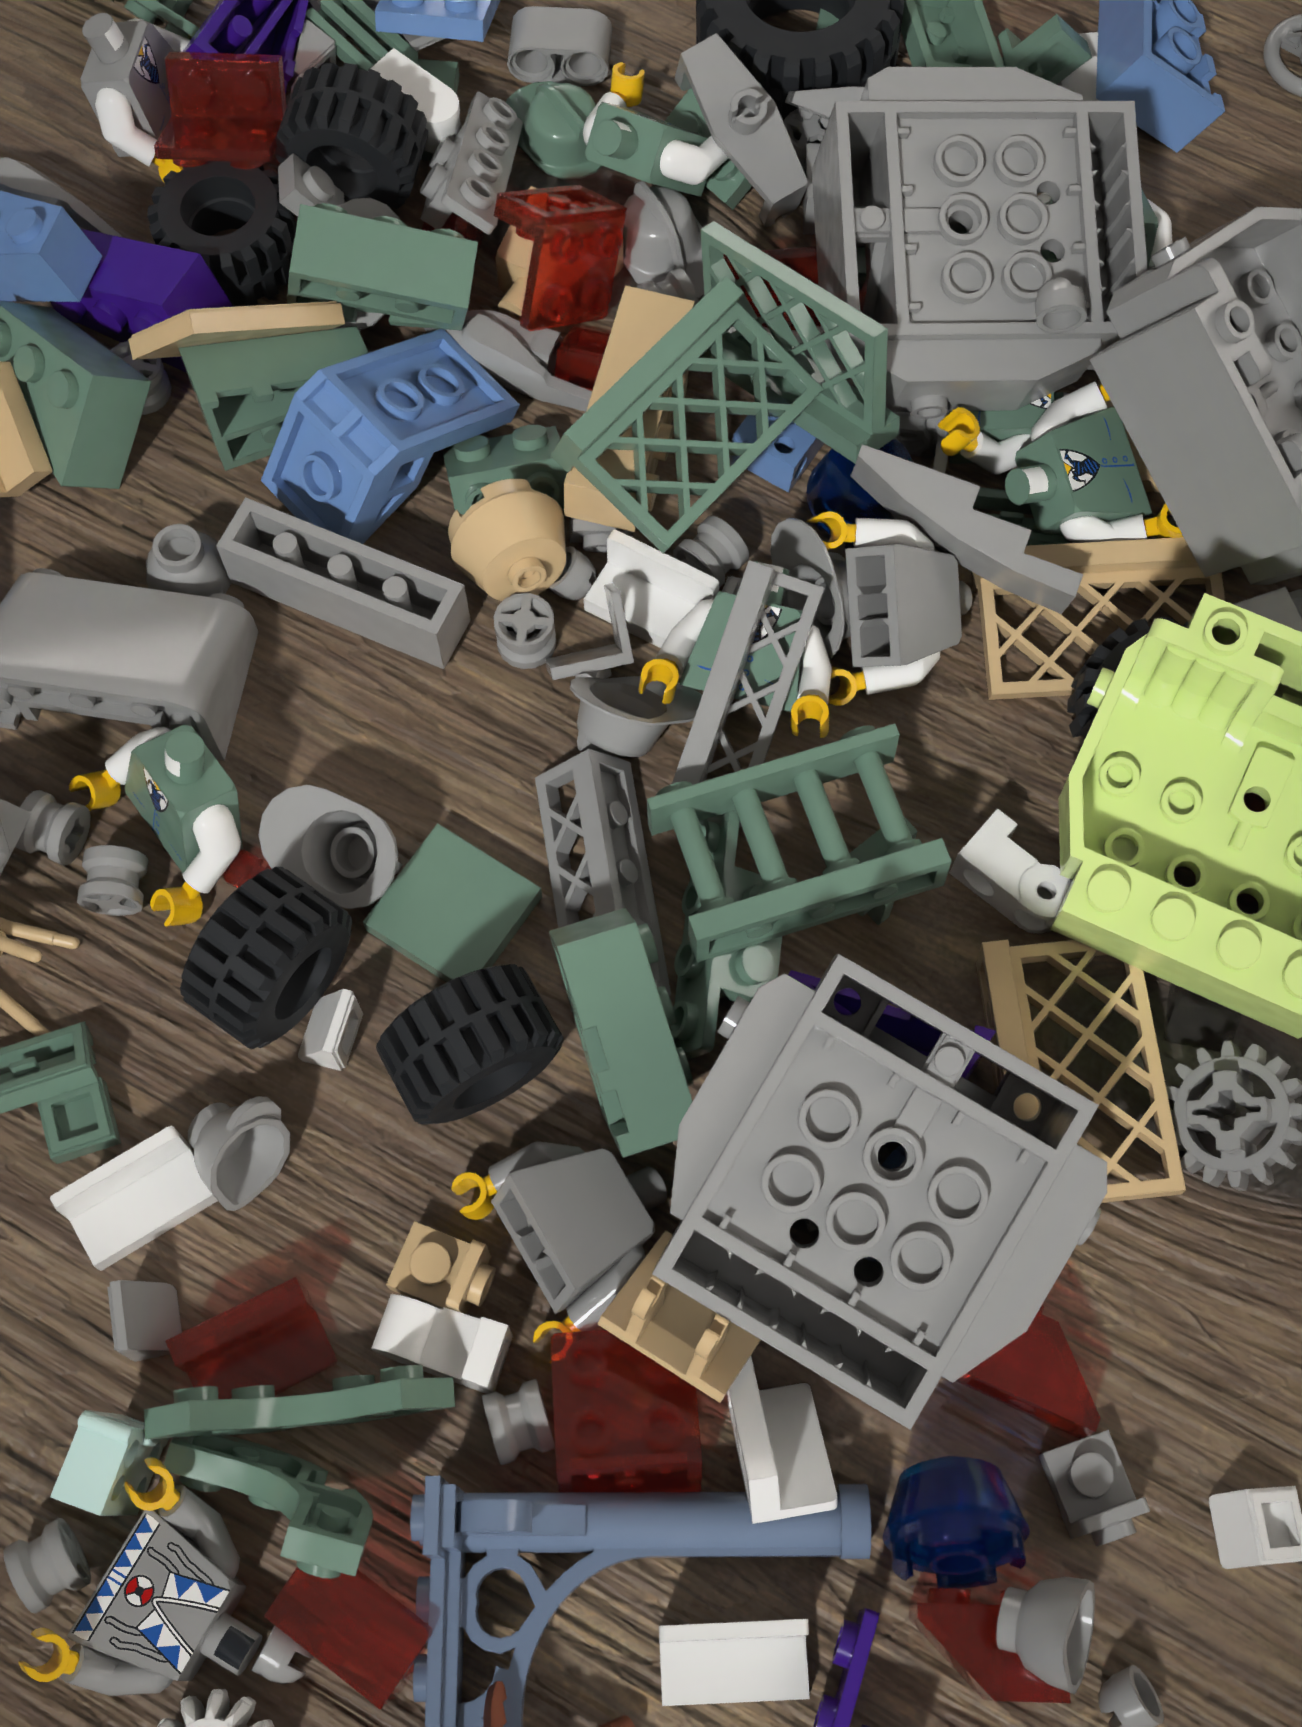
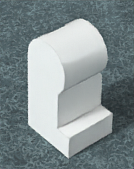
M395 48L370 68L381 73L380 76L388 81L394 80L402 86L401 91L404 94L412 95L418 102L417 110L424 112L427 119L425 128L429 130L425 151L434 153L445 136L452 141L454 140L462 125L460 123L459 100L457 94L450 87Z
M997 809L958 853L949 873L1019 928L1029 933L1041 934L1049 932L1072 880L1061 876L1060 868L1054 865L1040 864L1037 859L1012 841L1011 837L1018 824Z
M391 1294L371 1349L405 1365H423L424 1372L441 1378L453 1377V1382L489 1394L495 1392L513 1335L506 1324L484 1317L479 1319L445 1307L442 1310L416 1299Z

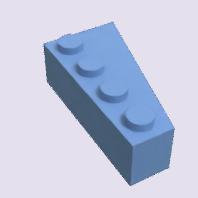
M1099 0L1096 99L1099 101H1135L1136 125L1176 153L1225 112L1222 96L1215 92L1211 94L1209 81L1217 75L1213 57L1208 54L1202 55L1199 37L1206 32L1203 14L1199 13L1191 0Z
M0 191V301L80 302L102 258L100 252L63 207Z

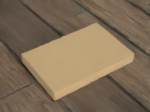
M336 301L189 309L133 334L128 341L133 360L181 356L178 349L180 347L330 330L344 325L345 320L341 303Z

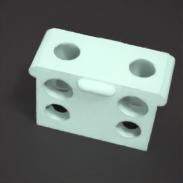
M85 1410L78 1419L77 1431L50 1497L99 1516L137 1515L140 1508L136 1507L125 1490L124 1483L126 1481L136 1491L146 1493L154 1472L146 1465L144 1459L150 1457L159 1459L163 1447L166 1446L169 1438L145 1439L144 1422L122 1414Z

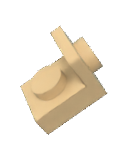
M414 1221L386 1285L392 1291L443 1310V1307L467 1314L471 1304L479 1307L483 1304L493 1282L496 1268L488 1265L491 1255L486 1244L474 1239L470 1244Z

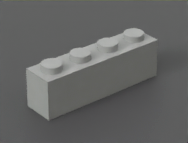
M246 497L216 545L231 583L442 669L446 667L471 621L464 584Z

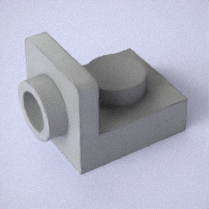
M1109 1430L1038 1455L1070 1539L1091 1533L1095 1546L1098 1547L1137 1533L1131 1518L1150 1512V1508L1145 1497L1136 1499Z

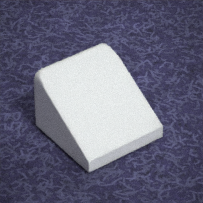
M347 989L338 990L321 997L314 1005L298 1052L300 1060L338 1071L346 1068L363 1016L353 991Z
M1296 1486L1243 1489L1214 1494L1209 1497L1220 1563L1223 1568L1235 1569L1302 1561V1514Z

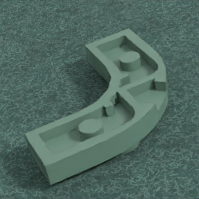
M406 1365L380 1369L379 1383H375V1375L339 1377L332 1379L333 1391L305 1395L275 1397L274 1385L235 1388L231 1390L232 1399H218V1387L216 1386L178 1389L173 1391V1404L144 1409L145 1439L281 1432L302 1426L354 1424L455 1407L453 1377L424 1378L423 1365Z
M213 1436L173 1438L171 1440L164 1465L170 1473L180 1475L179 1481L183 1485L204 1492H216L225 1487L249 1495V1501L259 1507L281 1511L290 1520L280 1554L281 1557L296 1560V1565L300 1570L316 1577L337 1578L341 1573L356 1576L373 1521V1513L369 1503L356 1489H344L342 1491L325 1485L328 1475L327 1470L289 1453L237 1437Z

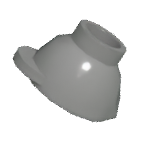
M173 524L163 528L155 536L146 560V582L148 588L205 597L215 593L226 594L231 582L216 547L218 542L209 535L199 532L188 525Z
M257 1096L246 1100L241 1106L229 1107L225 1103H213L202 1109L194 1117L188 1129V1142L194 1148V1162L201 1180L226 1210L236 1211L246 1206L267 1188L279 1175L290 1153V1132L281 1121V1109L268 1097Z
M1061 1577L1040 1580L1028 1591L1008 1587L1001 1602L997 1622L996 1640L998 1648L1017 1653L1025 1669L1045 1683L1075 1695L1082 1682L1090 1652L1096 1602L1094 1583L1087 1579Z

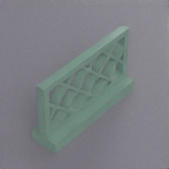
M713 221L700 229L704 296L726 275L740 289V286L744 285L761 316L757 317L744 293L738 300V303L761 326L763 323H766L771 332L769 334L824 388L792 422L853 463H856L862 444L878 450L899 435L900 416L886 408L888 328ZM723 254L727 255L728 259L730 260L732 266L734 267L736 273L739 276L738 280L735 279L733 273L731 272L729 266L727 265L724 259ZM762 278L770 283L781 305L777 306ZM805 305L814 311L824 332H819ZM785 311L803 341L800 344L782 315ZM732 326L722 336L723 359L752 361L751 344ZM849 333L865 342V361ZM829 339L846 370L841 371L825 340ZM711 348L701 358H711ZM808 350L813 360L808 358L803 351ZM724 373V377L754 396L753 375ZM765 375L767 403L792 404L801 395L783 376ZM851 377L857 388L850 385L846 379Z
M727 275L563 434L550 455L567 473L575 467L663 554L824 389L738 303L744 292ZM732 326L751 344L752 361L723 359L722 336ZM711 348V358H701ZM686 371L712 372L714 400L684 398L683 374ZM724 373L753 375L755 402L727 401ZM765 375L783 376L801 395L792 404L767 403ZM672 386V397H661ZM647 410L673 411L675 439L644 438L643 414ZM685 412L714 413L716 441L687 440ZM727 414L755 415L757 440L754 443L728 442ZM768 416L779 417L769 427ZM632 426V437H621ZM607 449L632 450L635 480L614 479L596 460ZM645 451L675 453L677 481L646 480ZM687 453L717 455L718 480L715 483L689 482ZM729 455L740 456L730 467ZM628 492L635 493L636 500ZM647 493L678 494L679 520L668 531L648 512ZM690 495H701L690 507Z

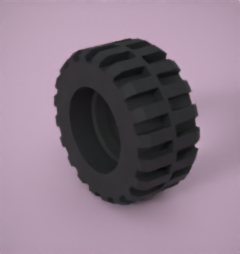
M696 0V44L717 33L775 101L784 123V119L789 113L798 109L785 103L789 91L851 86L865 87L869 77L887 67L896 66L904 0ZM820 8L839 19L838 22L831 26L809 32L782 30L762 20L771 14L781 11L808 10L820 13Z

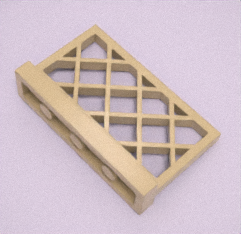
M1184 537L1029 545L1025 548V554L1083 574L1077 592L1094 605V608L1076 627L1060 613L1020 597L1034 610L1016 630L996 614L994 595H1009L1013 593L996 586L972 572L974 592H978L989 700L1072 695L1075 692V689L1071 687L1074 678L1055 662L1073 641L1090 655L1096 650L1099 645L1082 631L1100 611L1124 631L1133 620L1110 602L1111 598L1120 588H1136L1154 602V605L1141 619L1146 618L1148 622L1161 608L1183 626L1186 622H1190L1192 616L1169 597L1180 585L1205 584L1206 594L1225 601L1222 572L1205 577ZM1156 586H1169V588L1163 593ZM1109 589V591L1104 596H1102L1096 590ZM1040 614L1068 636L1050 657L1022 636ZM998 632L1007 639L1000 649ZM1013 645L1040 666V669L1029 681L1003 682L1001 658ZM1046 672L1054 678L1053 680H1040Z
M1009 940L982 942L976 967L986 1028L996 1031L991 1043L1039 1071L1040 1066L1052 1074L1051 1078L1057 1081L1059 1079L1075 1092L1098 1104V1109L1130 1131V1134L1111 1159L1082 1137L1077 1143L1107 1162V1176L1110 1173L1122 1182L1108 1184L1107 1194L1101 1203L1183 1194L1186 1191L1144 971L1124 962L1127 978L1118 990L1112 993L1083 972L1094 956L1107 954L1078 941L1067 940L1011 947L1009 946ZM1083 957L1076 966L1066 960ZM1047 961L1065 974L1067 978L1048 1001L1025 984L1022 964ZM1074 982L1106 1004L1088 1028H1085L1056 1007ZM1128 989L1132 1006L1121 999ZM1029 1003L1040 1010L1033 1021L1031 1019ZM1112 1010H1115L1132 1022L1137 1028L1139 1041L1127 1057L1094 1034ZM1047 1016L1079 1039L1060 1064L1036 1047L1034 1033ZM1086 1044L1118 1067L1099 1093L1067 1070ZM1140 1052L1145 1070L1133 1062ZM992 1063L997 1089L1007 1071ZM1124 1073L1149 1090L1151 1106L1139 1122L1105 1098ZM1024 1093L1016 1098L1014 1112L1018 1118L1030 1119L1038 1112L1039 1103L1033 1094ZM1152 1116L1154 1117L1157 1135L1145 1127ZM1136 1137L1161 1154L1165 1174L1164 1179L1140 1181L1117 1164Z

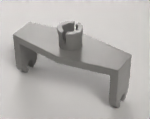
M716 33L680 54L674 79L682 91L692 88L713 140L765 200L758 216L765 227L772 226L779 216L786 218L799 206L809 183L775 101Z

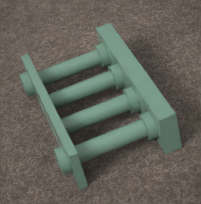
M895 723L878 729L870 725L861 726L850 730L838 741L697 784L687 781L676 782L662 788L656 796L647 798L648 826L651 835L674 829L701 903L697 914L688 916V940L696 963L944 886L952 861L943 839L939 838L923 844L920 839H913L884 768L885 764L894 762L900 734ZM856 773L860 775L889 848L884 853V856L862 863L857 858H851L823 787V783ZM793 792H798L827 867L822 872V875L798 882L796 878H789L761 802ZM735 810L764 885L759 895L736 902L734 898L726 897L699 823V821Z

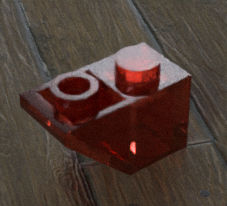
M928 1588L927 1603L917 1602L909 1605V1621L983 1700L1071 1703L1069 1692L1045 1683L1025 1669L1017 1653L998 1648L996 1634L1001 1605L972 1604L971 1589ZM1006 1590L1000 1591V1604Z

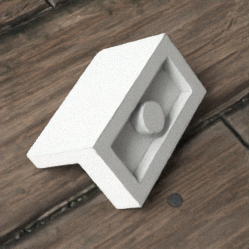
M612 530L606 540L607 563L584 597V610L611 623L604 585L613 583L621 593L628 632L661 648L671 629L700 601L715 599L719 591V581L715 577L665 553L663 554L661 551L618 530Z
M174 1126L164 1128L50 1196L56 1211L70 1221L93 1266L100 1271L218 1201L199 1176L194 1162V1151L190 1144Z
M750 1356L728 1390L727 1401L752 1523L756 1524L834 1510L838 1505L837 1492L810 1386L807 1383L759 1390Z
M808 1619L659 1626L662 1706L810 1699L806 1636L809 1635Z

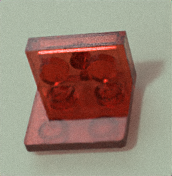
M169 52L165 57L172 116L154 145L155 157L157 159H173V163L181 167H197L204 165L207 161H229L230 165L234 168L253 169L262 166L264 162H270L277 148L276 137L286 110L282 55Z
M581 185L497 193L494 216L516 227V234L518 236L534 241L520 319L521 327L528 331H537L602 320L607 316L612 298V286L619 250L623 241L627 207Z
M607 1330L553 1334L551 1337L556 1473L559 1492L701 1491L702 1451L696 1387Z

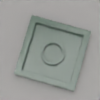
M437 823L386 890L385 894L364 919L363 924L367 932L447 983L467 973L492 967L543 897L541 887Z

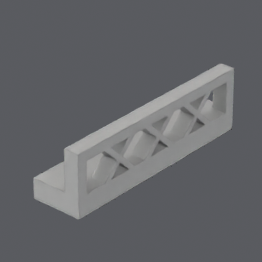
M748 561L672 784L682 781L691 782L692 784L703 782L706 780L708 773L728 763H731L735 772L743 770L738 758L753 752L749 767L765 762L825 590L824 587L777 572L771 567ZM773 585L808 596L799 622L775 633L765 612ZM761 621L768 637L753 644ZM795 632L786 656L779 640ZM773 644L783 665L778 682L755 693L744 671L748 656ZM741 681L748 697L732 704ZM774 692L767 715H765L759 699ZM751 703L762 725L758 741L734 752L724 732V725L728 714ZM720 740L727 757L712 763Z
M588 748L535 777L558 928L580 922L578 912L587 893L593 896L595 906L593 917L626 908L637 925L648 924L659 958L658 962L650 964L656 986L664 985L670 996L668 973L631 763ZM574 780L576 795L566 815L561 809L558 788ZM579 834L584 839L586 852L577 872L571 869L569 853Z

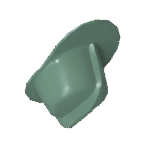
M534 82L519 88L507 98L506 103L523 122L518 146L546 174L560 179H581L596 173L602 167L600 164L585 159L587 145L583 137V128L587 117L596 106V103L592 96L584 89L570 83Z

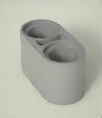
M542 6L524 7L516 12L512 20L507 60L509 72L515 78L528 83L552 81L570 83L576 86L596 85L607 77L609 70L613 29L611 21L606 15L592 9Z

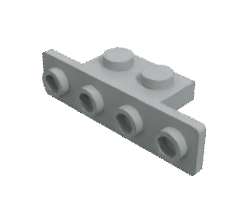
M477 92L471 100L465 123L452 141L445 136L433 153L428 165L432 169L420 190V193L427 197L420 219L435 229H441L452 212L486 234H491L496 227L523 125L522 120L517 117L515 111L506 102L494 97L489 98L483 93Z

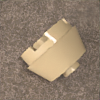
M505 479L482 487L480 490L484 496L483 499L473 504L464 515L456 510L451 517L448 536L451 543L453 563L465 576L496 600L503 601L505 598L518 593H531L534 595L542 593L556 582L566 564L565 525L561 506L547 494L533 490L528 480Z

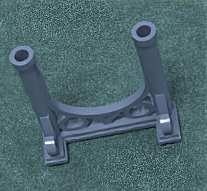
M425 1476V1494L413 1495L410 1517L411 1540L419 1541L420 1546H423V1555L431 1559L430 1576H419L416 1590L417 1623H428L427 1654H416L413 1670L414 1702H426L425 1727H483V1713L488 1688L485 1693L475 1700L462 1703L464 1629L471 1641L484 1651L504 1654L515 1649L509 1670L496 1666L493 1681L489 1686L496 1681H502L505 1686L507 1699L503 1702L507 1723L503 1727H523L526 1684L540 1639L562 1603L589 1578L618 1563L642 1558L839 1557V1559H870L871 1509L868 1485L837 1484L838 1505L834 1510L753 1524L746 1492L465 1493L459 1486L449 1484L441 1476ZM466 1553H487V1556L472 1566L466 1576ZM520 1553H591L565 1571L547 1590L532 1565L520 1557ZM506 1569L520 1575L535 1608L518 1631L511 1636L498 1638L487 1633L479 1622L478 1609L480 1602L478 1594L480 1585L489 1574L497 1570Z

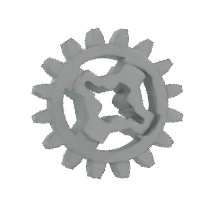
M1224 1041L1221 1057L1216 1058L1211 1052L1201 1047L1197 1049V1059L1200 1066L1192 1070L1188 1066L1179 1063L1175 1069L1184 1080L1180 1088L1166 1086L1168 1098L1174 1101V1109L1171 1110V1115L1176 1129L1175 1136L1178 1151L1187 1150L1182 1157L1181 1167L1192 1174L1204 1167L1203 1182L1217 1188L1223 1182L1226 1174L1231 1187L1238 1191L1247 1190L1250 1174H1253L1260 1182L1269 1186L1274 1183L1273 1172L1270 1168L1277 1162L1291 1170L1297 1165L1287 1150L1291 1144L1302 1146V1133L1297 1130V1122L1302 1121V1104L1295 1103L1294 1100L1302 1095V1081L1298 1078L1283 1081L1291 1066L1279 1056L1270 1060L1265 1065L1267 1051L1259 1045L1252 1043L1244 1057H1242L1241 1051L1232 1041ZM1249 1074L1262 1078L1271 1088L1276 1099H1268L1265 1096L1256 1097L1254 1095L1253 1082L1249 1080ZM1213 1082L1209 1090L1198 1100L1202 1091ZM1236 1103H1238L1251 1113L1235 1118L1234 1128L1218 1120L1224 1119V1115L1235 1113ZM1270 1131H1274L1267 1144L1257 1152V1145ZM1196 1132L1212 1134L1216 1138V1150L1221 1152V1158L1214 1157L1202 1146Z

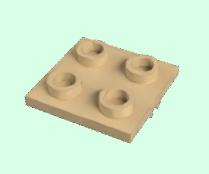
M665 1231L601 1315L597 1325L721 1403L761 1340L652 1274L659 1257L672 1237L671 1233Z

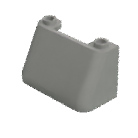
M45 568L35 569L33 573L21 574L0 603V728L17 730L22 714L27 720L38 721L41 709L151 725L152 729L165 727L173 730L181 725H190L203 739L217 760L225 761L258 636L255 621L249 611L244 609V604L239 599L227 594L215 593L205 597L65 577L59 572Z

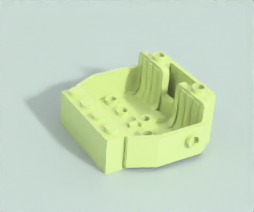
M1204 593L1186 628L1165 619H1154L1149 632L1126 648L1116 672L1103 667L1087 701V704L1098 708V712L1058 798L1060 875L1071 879L1072 882L1050 930L1299 1039L1302 1037V632ZM1256 793L1260 795L1265 802V810L1254 812L1248 809L1244 803V794ZM1177 867L1191 869L1196 876V884L1192 887L1179 885L1174 878V869ZM1247 893L1257 900L1258 912L1256 914H1246L1238 908L1237 896L1239 894Z

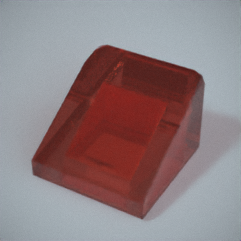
M579 327L571 328L557 349L555 377L593 391L610 334Z

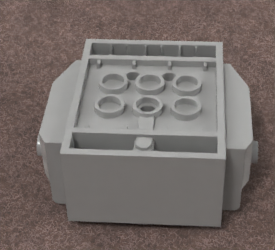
M887 67L867 79L860 101H835L812 168L818 286L888 328L886 408L892 412H911L913 417L919 419L937 418L958 407L969 411L1017 410L1076 382L1085 370H1094L1089 359L1120 339L1106 313L1113 293L1148 270L1135 101H1083V95L1017 67ZM1037 193L1048 194L1052 198L1053 204L1041 202L1037 197ZM954 221L960 222L965 226L967 233L959 234L953 231L949 223ZM856 247H865L867 278L859 293ZM1041 250L1052 251L1057 257V262L1045 260ZM1062 277L1078 284L1082 288L1086 299L1087 319L1081 326L1068 332H1046L1036 324L1035 302L1037 293L1047 281ZM849 333L865 361V342ZM829 339L825 340L841 371L846 370ZM851 377L846 379L850 385L857 388Z
M1256 207L1191 243L1188 242L1185 236L1153 254L1151 259L1155 266L1116 290L1111 298L1106 313L1120 339L1089 360L1204 576L1209 577L1241 566L1250 584L1270 585L1302 575V208Z
M836 954L815 990L784 973L758 988L751 1002L738 996L717 1033L729 1040L679 1124L670 1214L681 1221L659 1257L652 1274L911 1430L941 1377L952 1383L1028 1330L1076 1245L1081 1246L1095 1228L1101 1214L1099 1206L1107 1194V1162L1077 1143L1099 1105L851 960ZM844 988L853 989L860 996V1007L851 1015L839 1013L834 1006L835 995ZM888 1003L893 1004L941 1032L928 1057L875 1026ZM974 1053L1007 1071L993 1095L961 1077ZM1024 1093L1033 1094L1039 1103L1038 1112L1030 1119H1020L1014 1112L1016 1098ZM887 1142H897L905 1148V1160L897 1168H886L878 1161V1151ZM799 1219L812 1220L819 1229L817 1238L809 1244L797 1243L790 1235L792 1224ZM873 1257L882 1264V1272L878 1279L872 1282H863L855 1276L854 1267L860 1259Z

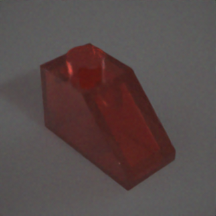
M1042 1305L1025 1333L960 1377L956 1382L1077 1438L1083 1439L1096 1432L1101 1418L1059 1322L1042 1315L1044 1310Z

